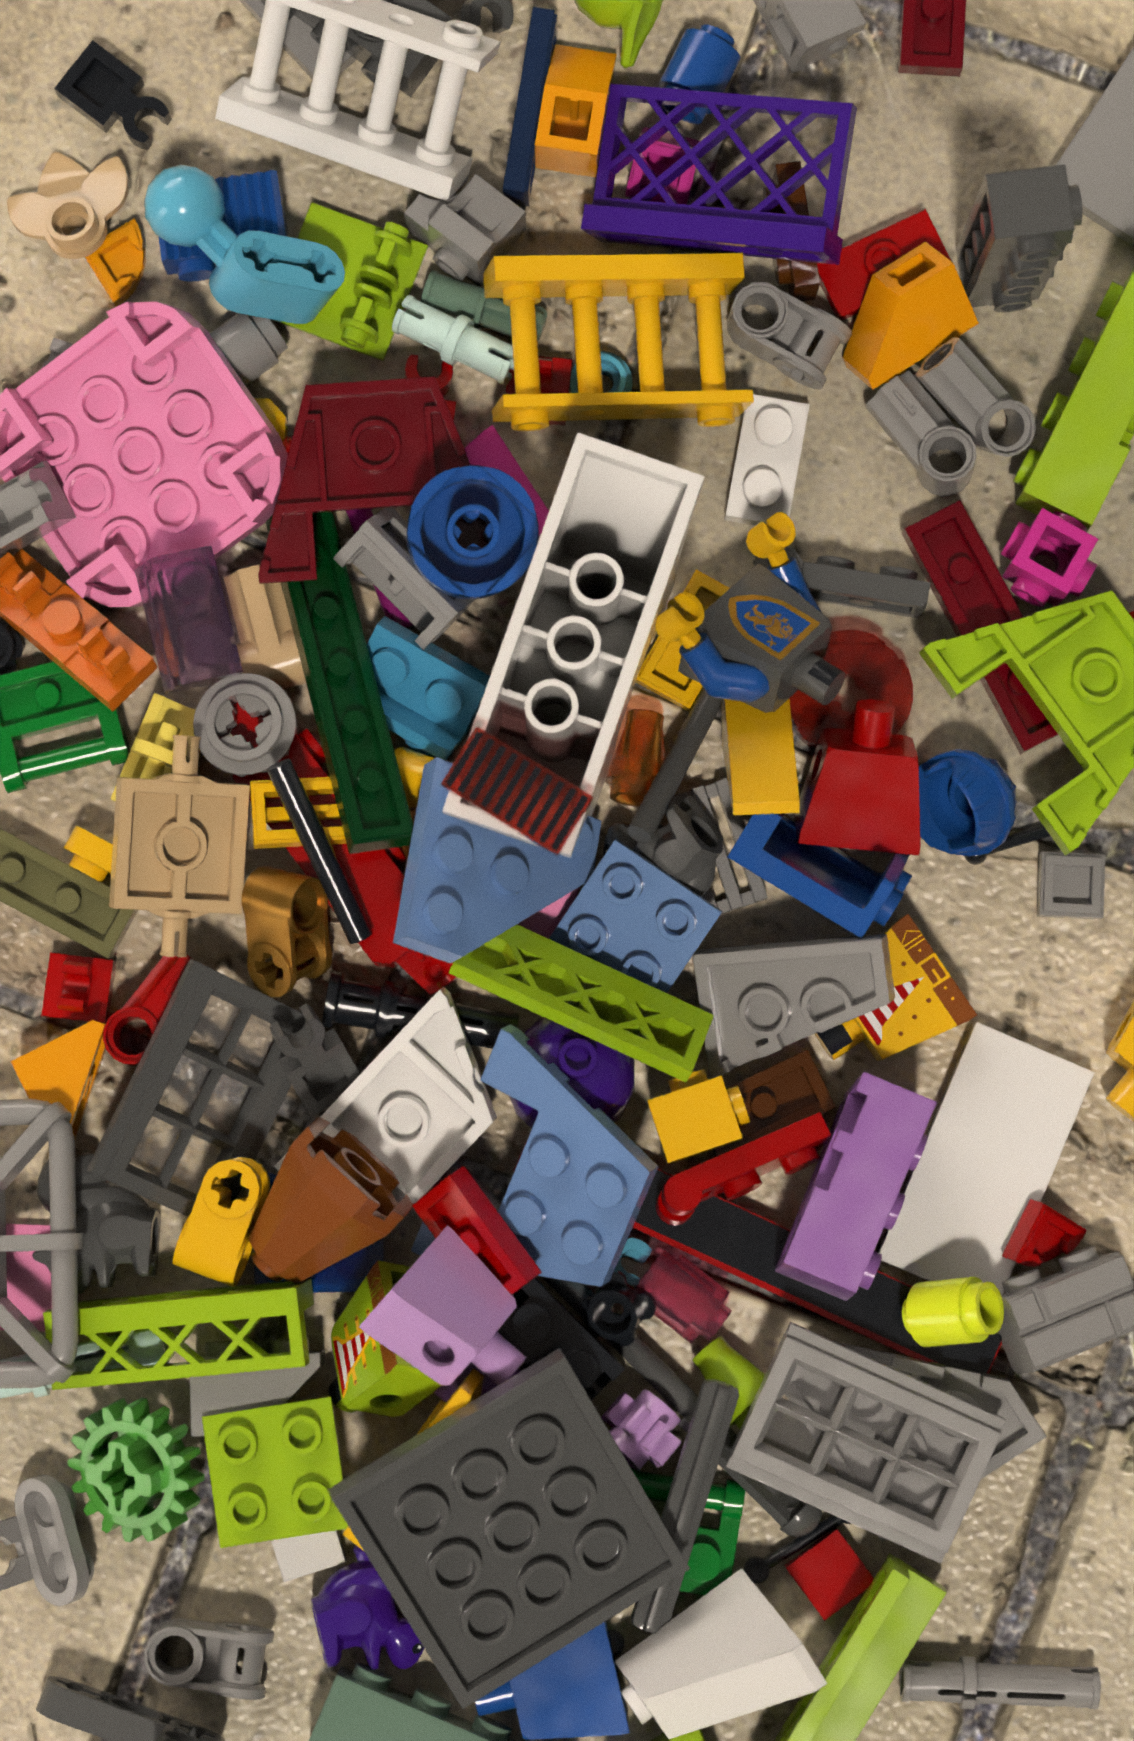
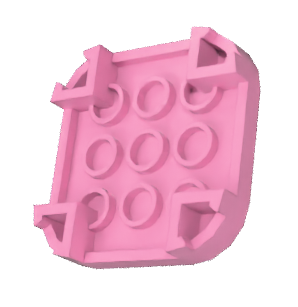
M127 301L107 311L106 313L109 318L16 389L6 388L0 395V478L6 483L42 461L48 462L76 518L43 536V538L70 576L65 582L81 598L90 599L108 607H142L167 596L263 525L274 513L288 457L279 433L209 332L190 313L160 302Z

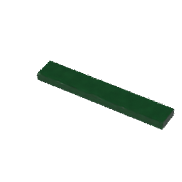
M332 512L314 513L313 527L317 580L281 583L348 851L349 854L409 846L413 832V822L346 565L342 568L333 559L341 549ZM273 515L266 521L268 534Z

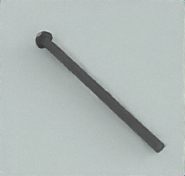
M458 1159L441 1178L444 1180L465 1165ZM465 1166L498 1211L502 1201ZM542 1277L580 1315L582 1302L588 1297L595 1296V1293L586 1284ZM584 1320L586 1327L598 1337L599 1335L594 1332L590 1324ZM638 1336L628 1346H618L611 1340L606 1339L684 1417L678 1425L687 1433L698 1395ZM729 1427L718 1464L781 1526L779 1529L782 1532L796 1537L811 1533L821 1520L822 1510L726 1467L725 1464L737 1438V1434Z

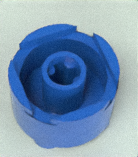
M474 465L445 470L431 479L422 488L413 502L406 532L410 557L421 576L434 588L449 596L471 600L491 597L514 584L530 566L539 537L538 519L534 504L525 489L505 472L495 468ZM478 517L483 519L488 525L483 532L484 538L489 542L487 546L481 549L473 543L466 549L462 548L457 543L461 531L455 523L461 518L469 523L474 522Z

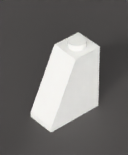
M742 1568L659 1628L656 1633L651 1634L614 1661L629 1682V1685L620 1691L624 1700L642 1725L653 1717L668 1739L816 1692L827 1684L803 1643Z

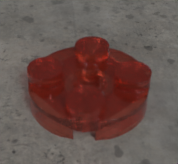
M859 630L831 632L824 660L844 671L846 674L845 678L854 679L855 688L866 691V699L884 701L895 707L891 734H897L908 719L913 703V684L909 669L903 660L899 659L896 653L885 645L886 642L874 634ZM797 690L789 698L792 725L796 729L800 740L807 746L816 749L823 729L853 730L856 704L854 711H844L839 701L832 700L828 705L824 706L800 690Z

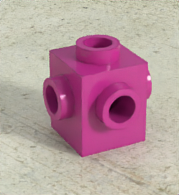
M1042 508L1030 527L1020 521L1016 525L1001 552L1002 556L1011 560L1002 577L1013 583L1010 588L1011 591L1022 600L1038 607H1044L1046 602L1053 606H1058L1068 593L1079 597L1090 580L1097 564L1089 560L1088 557L1095 547L1098 538L1087 533V528L1077 519L1059 511L1051 513ZM1039 555L1050 557L1054 561L1055 572L1034 561V558Z

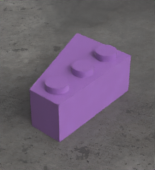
M866 1072L859 1076L843 1095L830 1128L831 1136L823 1146L820 1160L817 1161L775 1272L844 1301H847L856 1294L859 1287L865 1290L870 1288L882 1259V1254L874 1250L883 1229L891 1231L899 1216L905 1199V1194L899 1191L908 1170H915L923 1154L928 1139L924 1132L936 1106V1101Z

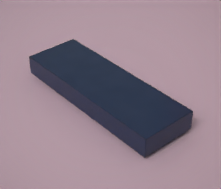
M537 7L532 9L503 183V195L523 210H526V207L530 205L535 174V139L545 81L558 36L555 10Z

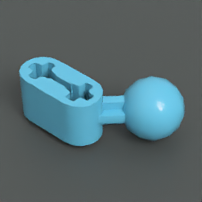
M181 164L170 167L156 175L148 185L144 199L145 218L155 235L174 245L184 247L198 245L217 265L209 278L211 293L219 304L230 311L293 324H306L315 319L344 282L345 270L342 261L334 251L325 245L263 231L248 230L237 236L222 220L225 213L224 194L214 177L199 168Z

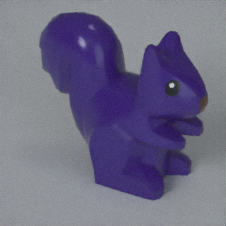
M354 1544L353 1551L357 1561L334 1572L323 1585L319 1594L311 1598L313 1616L324 1662L327 1664V1667L336 1666L340 1661L343 1649L361 1647L369 1667L375 1670L379 1667L381 1647H385L393 1665L399 1669H408L419 1660L424 1647L407 1619L399 1617L394 1598L366 1553Z

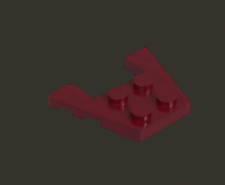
M435 376L305 386L285 465L286 468L258 573L259 584L317 580L313 527L314 513L412 506L422 488L435 476L445 470L471 465ZM478 517L474 522L469 523L461 518L455 523L461 531L457 543L462 548L466 549L474 543L483 549L489 543L483 536V532L488 526L483 519Z

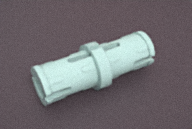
M410 294L406 296L402 302V306L406 308V311L398 309L393 320L392 331L394 333L402 334L439 352L440 360L453 366L460 362L497 380L504 386L508 384L512 378L509 369L514 371L512 345L475 328L474 320L463 314L459 315L456 319L417 300L416 297Z

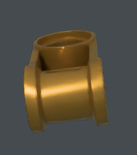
M269 866L255 869L245 882L241 901L246 924L247 967L254 985L263 994L279 998L292 991L296 981L304 977L315 979L328 972L332 965L333 954L329 942L327 916L328 897L317 878ZM272 957L271 960L265 962L266 959ZM315 957L314 960L307 963V960Z

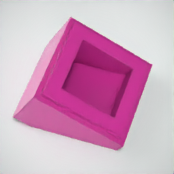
M643 127L639 137L648 131L650 127ZM666 132L641 154L657 176H659L686 153L673 135ZM685 137L692 148L700 142L699 140ZM635 159L632 163L625 196L633 198L651 183ZM694 164L666 187L678 204L687 205L697 170ZM659 193L650 200L666 203Z

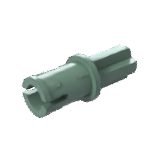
M434 270L430 272L423 289L421 302L456 319L459 315L463 314L473 319L474 327L479 330L485 328L512 337L510 306L503 304V298H485L484 288L439 274V272ZM535 305L538 341L545 328L547 311Z

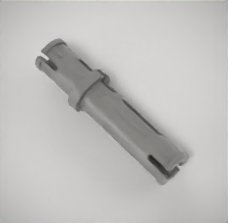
M960 1656L959 1662H931L906 1659L900 1668L899 1686L902 1702L942 1701L958 1703L959 1709H974L976 1704L990 1703L1098 1709L1100 1703V1673L1098 1672V1667L1093 1666L1054 1667L1045 1665L976 1663L975 1657Z

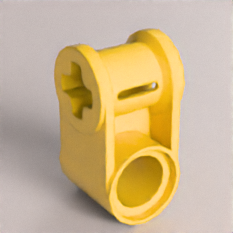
M237 1157L217 1162L208 1169L202 1180L192 1212L187 1218L178 1238L173 1255V1265L235 1288L244 1273L253 1249L248 1238L270 1192L271 1183L269 1175L262 1164L252 1158ZM242 1173L241 1185L249 1189V1196L232 1202L230 1201L232 1190L223 1186L224 1179Z

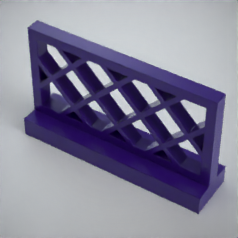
M611 84L593 203L584 204L581 229L600 242L712 253H743V256L839 265L843 239L838 236V228L857 107L853 103ZM626 102L649 103L661 120L636 141L632 142L623 129ZM661 105H673L676 107L667 114ZM696 107L709 108L721 125L692 148L676 124ZM720 109L734 110L736 112L727 119ZM756 112L769 113L781 130L752 153L736 129ZM781 114L797 117L787 124ZM817 117L837 119L834 142L813 159L796 134ZM669 130L686 154L657 176L641 153ZM729 135L746 159L717 182L700 158ZM621 141L626 149L619 154ZM790 141L807 165L780 187H777L761 163L786 142ZM635 159L651 183L632 199L612 198L615 175ZM831 162L829 177L827 178L822 168ZM694 164L711 188L691 205L678 204L666 187ZM752 170H755L771 194L752 210H739L726 192ZM816 175L826 189L822 217L798 215L786 198L812 176ZM659 193L666 203L650 200ZM719 198L726 208L709 206ZM780 204L787 214L771 213L770 211Z

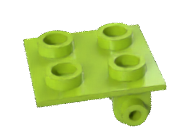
M311 202L297 239L317 242L334 251L344 266V282L313 321L306 324L273 321L384 361L395 334L392 331L393 320L398 309L404 311L405 307L402 306V302L411 293L428 245L407 238L409 230L399 224L386 222L383 229Z
M332 1396L202 1416L220 1548L343 1530L348 1527L328 1491L329 1488L344 1480Z

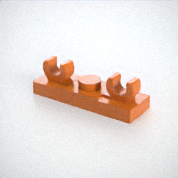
M20 549L14 556L7 552L0 559V617L112 712L158 668L151 655L23 549Z

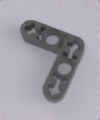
M47 1677L36 1707L37 1712L51 1720L109 1741H225L221 1735L202 1726L61 1677Z

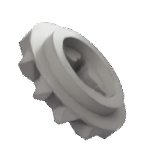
M251 673L234 674L213 684L200 699L193 720L194 736L201 737L199 749L204 757L217 769L240 777L267 772V768L277 763L283 757L288 756L294 735L298 731L294 706L286 692L269 678ZM237 702L242 710H246L252 718L260 715L265 717L263 722L255 727L258 736L255 739L258 746L255 748L241 734L233 737L228 735L230 734L229 730L237 725L235 717L237 711L233 705Z

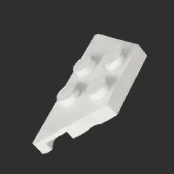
M444 986L321 1116V1118L330 1122L323 1133L332 1138L341 1129L351 1133L394 1173L400 1184L391 1193L398 1203L406 1194L413 1204L421 1199L497 1118L485 1083L480 1081L482 1075L451 993ZM286 1154L274 1166L278 1171L284 1161Z

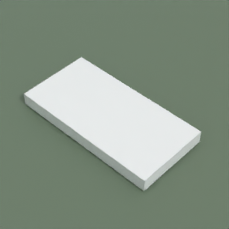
M974 1022L927 1133L928 1139L923 1154L915 1170L911 1171L902 1194H905V1199L892 1230L887 1229L879 1247L878 1253L882 1254L881 1261L928 1281L977 1277L983 1282L993 1283L1002 1295L1004 1288L1001 1282L1009 1279L1016 1263L1002 1257V1254L1029 1200L1033 1199L1041 1202L1095 1072L981 1023Z

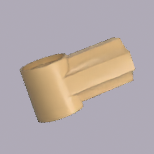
M260 564L239 569L231 575L223 577L241 642L237 643L236 647L242 672L269 678L283 690L306 684L281 583L259 584L258 573Z

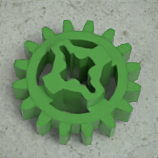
M141 1397L130 1404H127L125 1399L122 1398L87 1416L83 1420L86 1429L74 1434L71 1439L73 1444L82 1452L68 1459V1466L74 1470L81 1471L82 1478L71 1486L72 1491L75 1493L86 1492L90 1499L83 1512L86 1516H89L99 1511L104 1516L102 1531L105 1533H109L122 1526V1535L126 1542H132L141 1535L145 1537L147 1542L154 1541L163 1534L169 1533L188 1520L186 1512L199 1505L201 1500L190 1488L204 1481L205 1477L204 1473L191 1468L190 1461L200 1455L201 1452L199 1447H185L182 1439L189 1429L184 1423L172 1428L167 1424L170 1409L163 1406L150 1413L147 1398ZM118 1432V1437L110 1441L114 1433ZM163 1497L158 1507L154 1508V1501Z

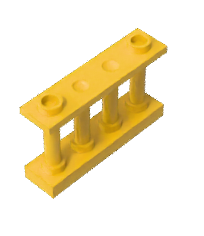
M743 253L493 256L483 273L485 298H503V304L510 306L515 394H503L492 409L493 422H511V428L517 431L545 429L549 427V421L697 418V424L703 427H720L733 424L735 417H739L754 402L753 390H727L720 302L725 300L726 295H730L745 278ZM688 295L689 302L694 303L696 308L701 391H665L659 302L664 301L665 296ZM627 296V302L634 305L640 392L603 393L597 304L603 301V297ZM543 297H565V303L572 305L578 393L541 394L535 304L540 303Z

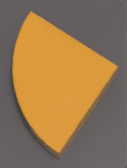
M135 218L107 234L102 245L94 253L85 257L115 307L123 304L134 293L145 269L146 247Z

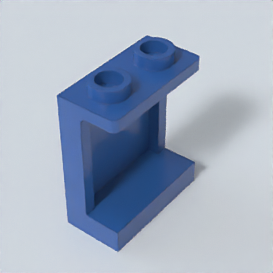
M798 782V790H800L802 784ZM784 814L752 815L727 856L861 939L873 920L883 927L885 926L902 899L903 891L912 878L911 874L903 870L909 857L908 854L895 853L885 870L878 873L836 847L798 844L794 822L785 817Z

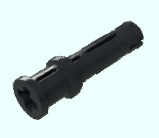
M331 971L322 1024L326 1028H331L334 1023L371 1029L375 1037L384 1038L385 1035L391 1036L392 1030L400 1032L427 1004L430 998L399 993L400 986H395V982L385 981L382 986L345 980L341 972ZM454 1002L470 1045L493 1049L501 1028L510 1024L515 1027L518 1026L519 1013L510 1014Z

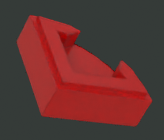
M1030 1199L1002 1257L1025 1266H1041L1042 1263L1050 1261L1061 1253L1068 1254L1073 1251L1081 1242L1087 1230L1046 1204Z

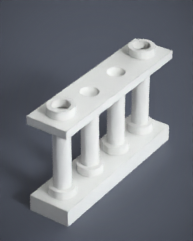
M266 0L251 76H242L219 96L215 119L448 202L467 182L473 159L455 152L454 147L450 144L467 69L478 73L498 54L501 41L483 36L482 30L474 24L459 20L443 22L383 0ZM291 7L325 19L309 97L305 98L282 91L280 85L276 83ZM349 28L384 40L368 115L362 119L339 111L338 106L334 103ZM408 48L443 60L426 137L422 139L398 132L392 124Z

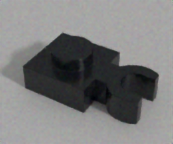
M93 40L54 88L60 99L105 133L109 131L117 119L121 121L129 140L136 147L143 150H148L152 143L149 136L138 129L139 121L145 116H155L166 125L172 121L168 108L162 101L151 96H137L145 86L142 77Z

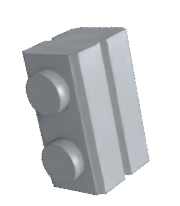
M1095 1246L1086 1247L1059 1258L1058 1261L1062 1270L1041 1278L1039 1270L1033 1269L1001 1282L1005 1290V1294L1001 1295L1004 1305V1320L998 1334L1002 1337L1003 1348L1011 1368L1016 1374L1036 1372L1134 1331V1282L1124 1257L1119 1251L1098 1255Z

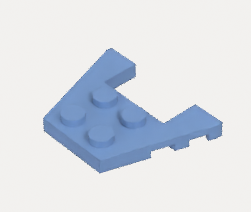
M510 1024L501 1028L480 1081L536 1109L538 1116L498 1213L542 1271L538 1276L602 1287L610 1281L658 1166L599 1107L594 1110L568 1084L570 1078L553 1062L547 1064L527 1044L530 1039L519 1028ZM424 1222L421 1224L411 1249L412 1252L418 1255H422L436 1239Z

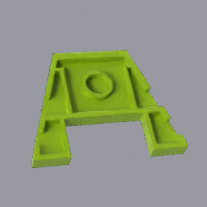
M1112 590L1041 610L1031 616L1000 625L996 623L979 628L972 633L948 640L945 638L929 643L919 652L951 699H954L999 666L1006 663L1083 768V772L1032 808V811L1065 856L1079 847L1087 836L1086 833L1101 812L1107 808L1119 791L1118 789L1134 768V620Z

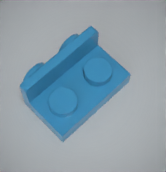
M384 616L377 623L367 643V649L388 729L404 738L406 744L412 750L431 757L435 756L447 760L464 740L474 721L490 676L433 643H430L422 650L415 642L419 635Z

